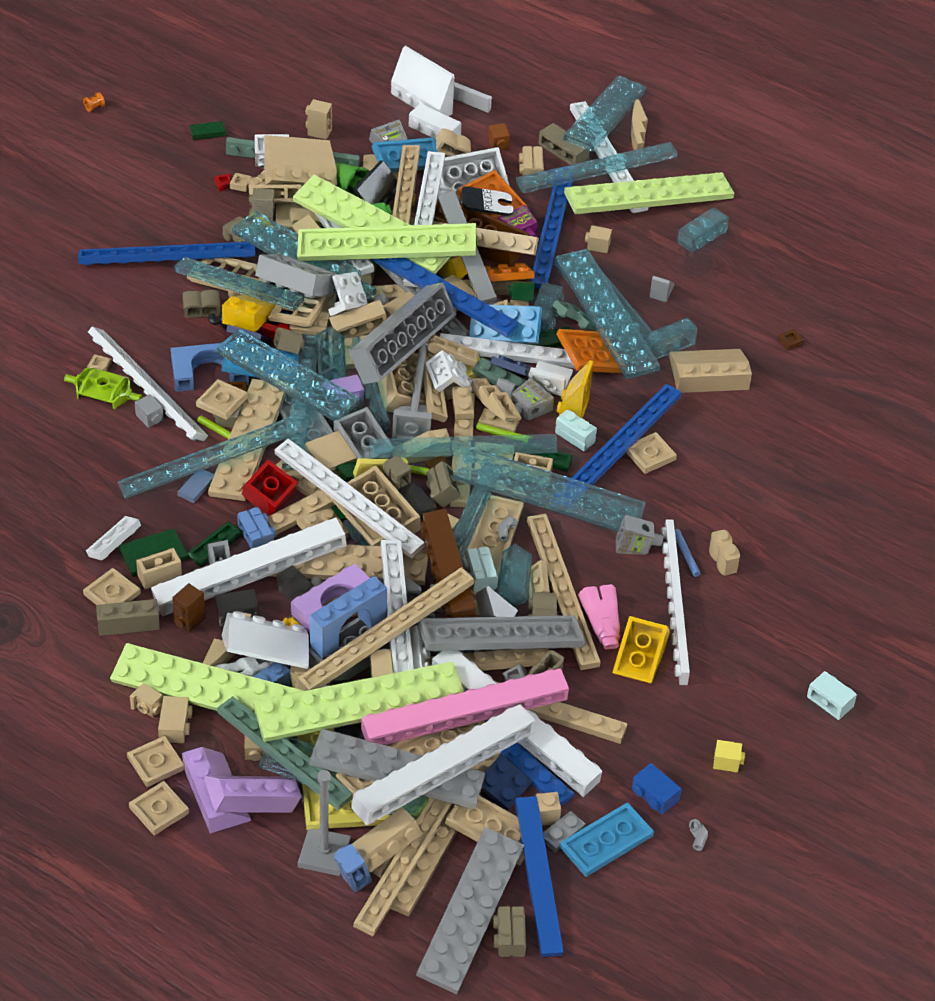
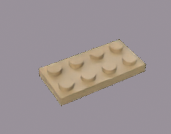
M481 796L478 798L475 809L455 804L445 821L446 825L477 842L484 828L487 827L522 844L518 817ZM523 849L516 862L519 866L524 860Z

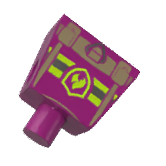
M525 205L514 209L510 216H498V220L529 233V236L537 237V221Z

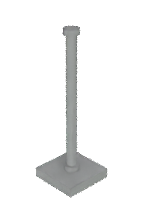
M427 342L418 348L419 355L411 410L394 409L392 440L409 441L427 431H431L432 413L418 412L426 351L428 350Z
M321 770L317 774V780L320 782V829H308L298 860V867L340 876L341 873L334 855L341 847L350 844L351 836L329 832V781L331 780V774L327 770Z

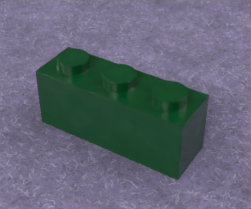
M512 280V283L508 284V296H511L512 300L533 301L534 282Z

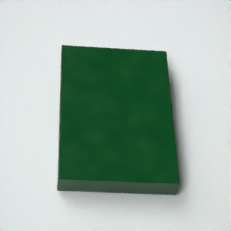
M174 528L119 545V551L132 577L138 576L136 560L172 548L176 551L181 562L188 560V555Z

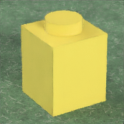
M717 740L713 769L738 773L739 765H743L745 759V752H741L742 743Z

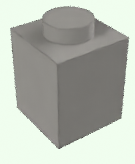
M151 394L135 402L136 416L148 428L164 420L163 407Z

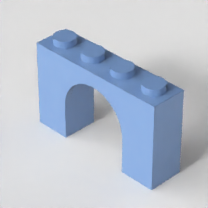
M226 343L170 348L175 391L194 390L193 371L197 366L208 362L222 365ZM229 373L230 382L247 381V385H249V376Z
M375 576L310 615V647L322 659L339 649L340 629L345 621L354 613L358 612V617L369 628L387 618V587Z

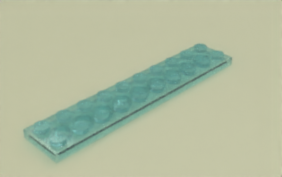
M584 249L556 256L555 262L625 378L630 379L660 371V364L590 251Z
M463 444L452 479L615 531H619L625 515L641 519L646 502L465 444Z

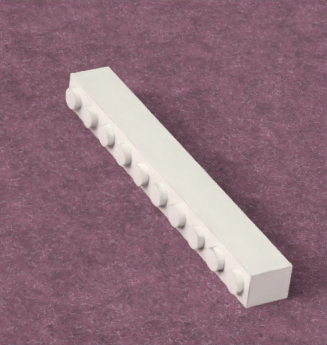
M337 518L326 520L323 523L307 527L304 530L289 534L278 540L270 541L257 548L233 555L220 562L196 569L183 576L159 583L151 587L153 597L157 599L161 616L173 613L172 597L188 583L204 593V600L346 547L345 533Z
M442 650L432 659V665L454 661L464 692L469 689L483 688L489 684H497L490 675L483 673L474 662L466 659L459 650ZM526 710L536 722L533 734L520 740L518 743L584 797L600 782L602 770L596 763L587 759L582 751L576 750L570 745L565 737L558 735L549 724L541 721L536 713Z
M520 704L513 708L510 707L497 717L493 716L486 723L475 726L465 734H460L455 740L442 744L433 752H427L422 758L409 762L400 770H394L387 777L374 781L367 788L359 789L353 795L351 808L366 825H369L533 734L536 720Z

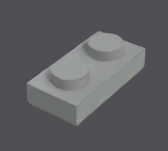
M570 811L543 832L545 844L556 853L561 849L560 842L585 828L586 824Z

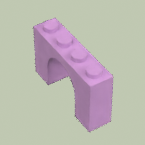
M356 564L344 568L340 573L329 577L325 582L296 597L291 602V615L310 632V615L322 608L323 604L329 599L342 596L370 578Z

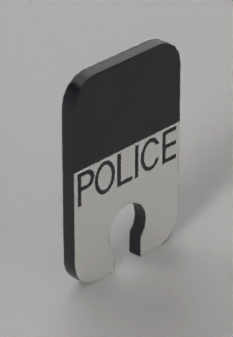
M469 186L462 188V205L465 209L504 216L512 215L513 206H502L498 203L503 201L512 204V196L510 194Z

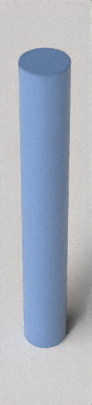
M675 529L676 541L693 576L697 577L700 575V571L681 531Z

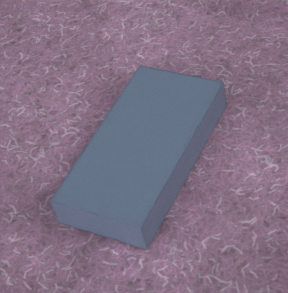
M199 468L178 491V496L195 503L211 485L214 474Z

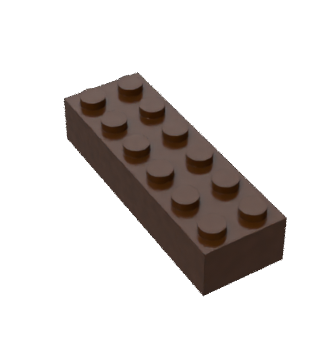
M437 199L434 221L447 223L440 202ZM460 203L467 224L476 223V228L529 236V233L485 213L465 209L462 203ZM477 246L480 255L499 264H508V266H512L522 255V253Z
M441 509L423 513V522H420L422 529L421 537L427 547L426 554L428 560H431L432 565L430 567L432 576L436 578V585L462 567L464 569L447 510ZM470 587L441 606L442 610L445 609V618L476 617L475 604Z

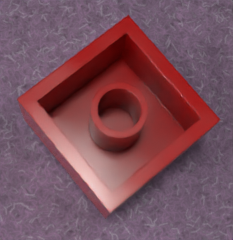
M267 460L245 483L241 495L262 512L266 513V515L270 516L276 513L294 494L298 482L270 460Z

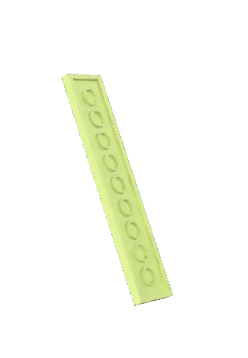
M723 173L565 187L564 191L575 214L733 199L734 192Z
M313 175L293 196L294 202L343 228L410 225L316 175ZM451 256L411 257L407 259L436 274Z
M476 223L299 229L297 259L300 261L476 255Z
M126 643L110 677L114 683L136 689L142 683H145L161 693L162 696L189 697L188 701L190 704L216 711L217 707L233 696L254 714V701L303 691Z
M452 661L257 700L253 702V707L263 741L267 742L321 731V729L362 722V717L368 714H378L392 708L398 709L409 704H418L429 699L446 697L449 694L463 693L464 690L455 663Z

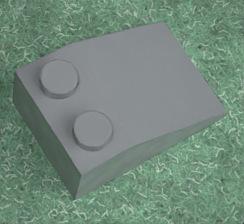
M368 407L334 421L333 432L339 430L356 456V461L358 458L376 459L394 451V447Z

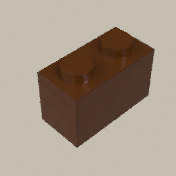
M188 583L172 597L174 623L178 628L191 632L205 619L204 593Z

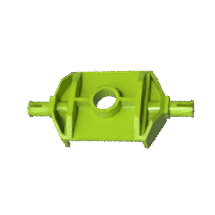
M91 367L85 368L76 377L68 374L64 377L65 382L76 385L77 399H79L81 394L112 403L113 409L126 403L128 400L138 401L142 399V395L132 393L128 377Z

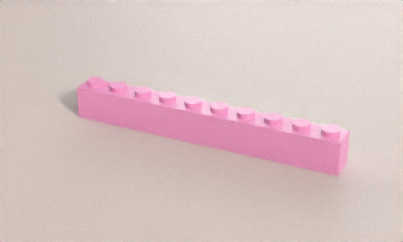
M561 668L556 670L550 669L544 673L527 675L524 678L509 679L503 683L489 684L486 687L469 689L459 694H449L446 697L429 699L426 702L413 703L398 709L392 708L378 714H368L362 717L361 729L366 741L388 745L488 720L519 704L525 710L564 701L568 698L569 687Z

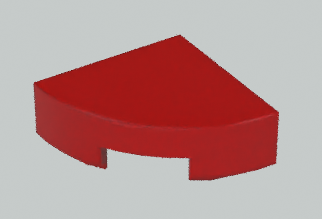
M230 173L214 177V182L219 192L224 191L230 186Z

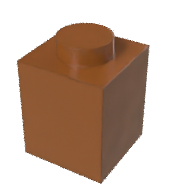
M505 123L489 125L488 140L492 148L498 147L499 150L509 149L510 135Z

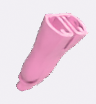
M612 584L602 585L599 588V593L595 586L583 588L578 597L600 643L603 644L604 649L618 648L620 622L616 587Z

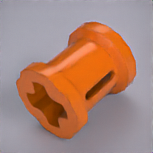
M100 92L96 93L95 96L83 99L84 106L88 112H91L98 106H105V100Z

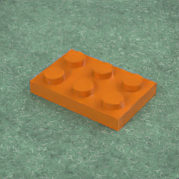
M515 263V266L499 264L498 267L494 268L484 265L490 282L534 278V271L525 263Z

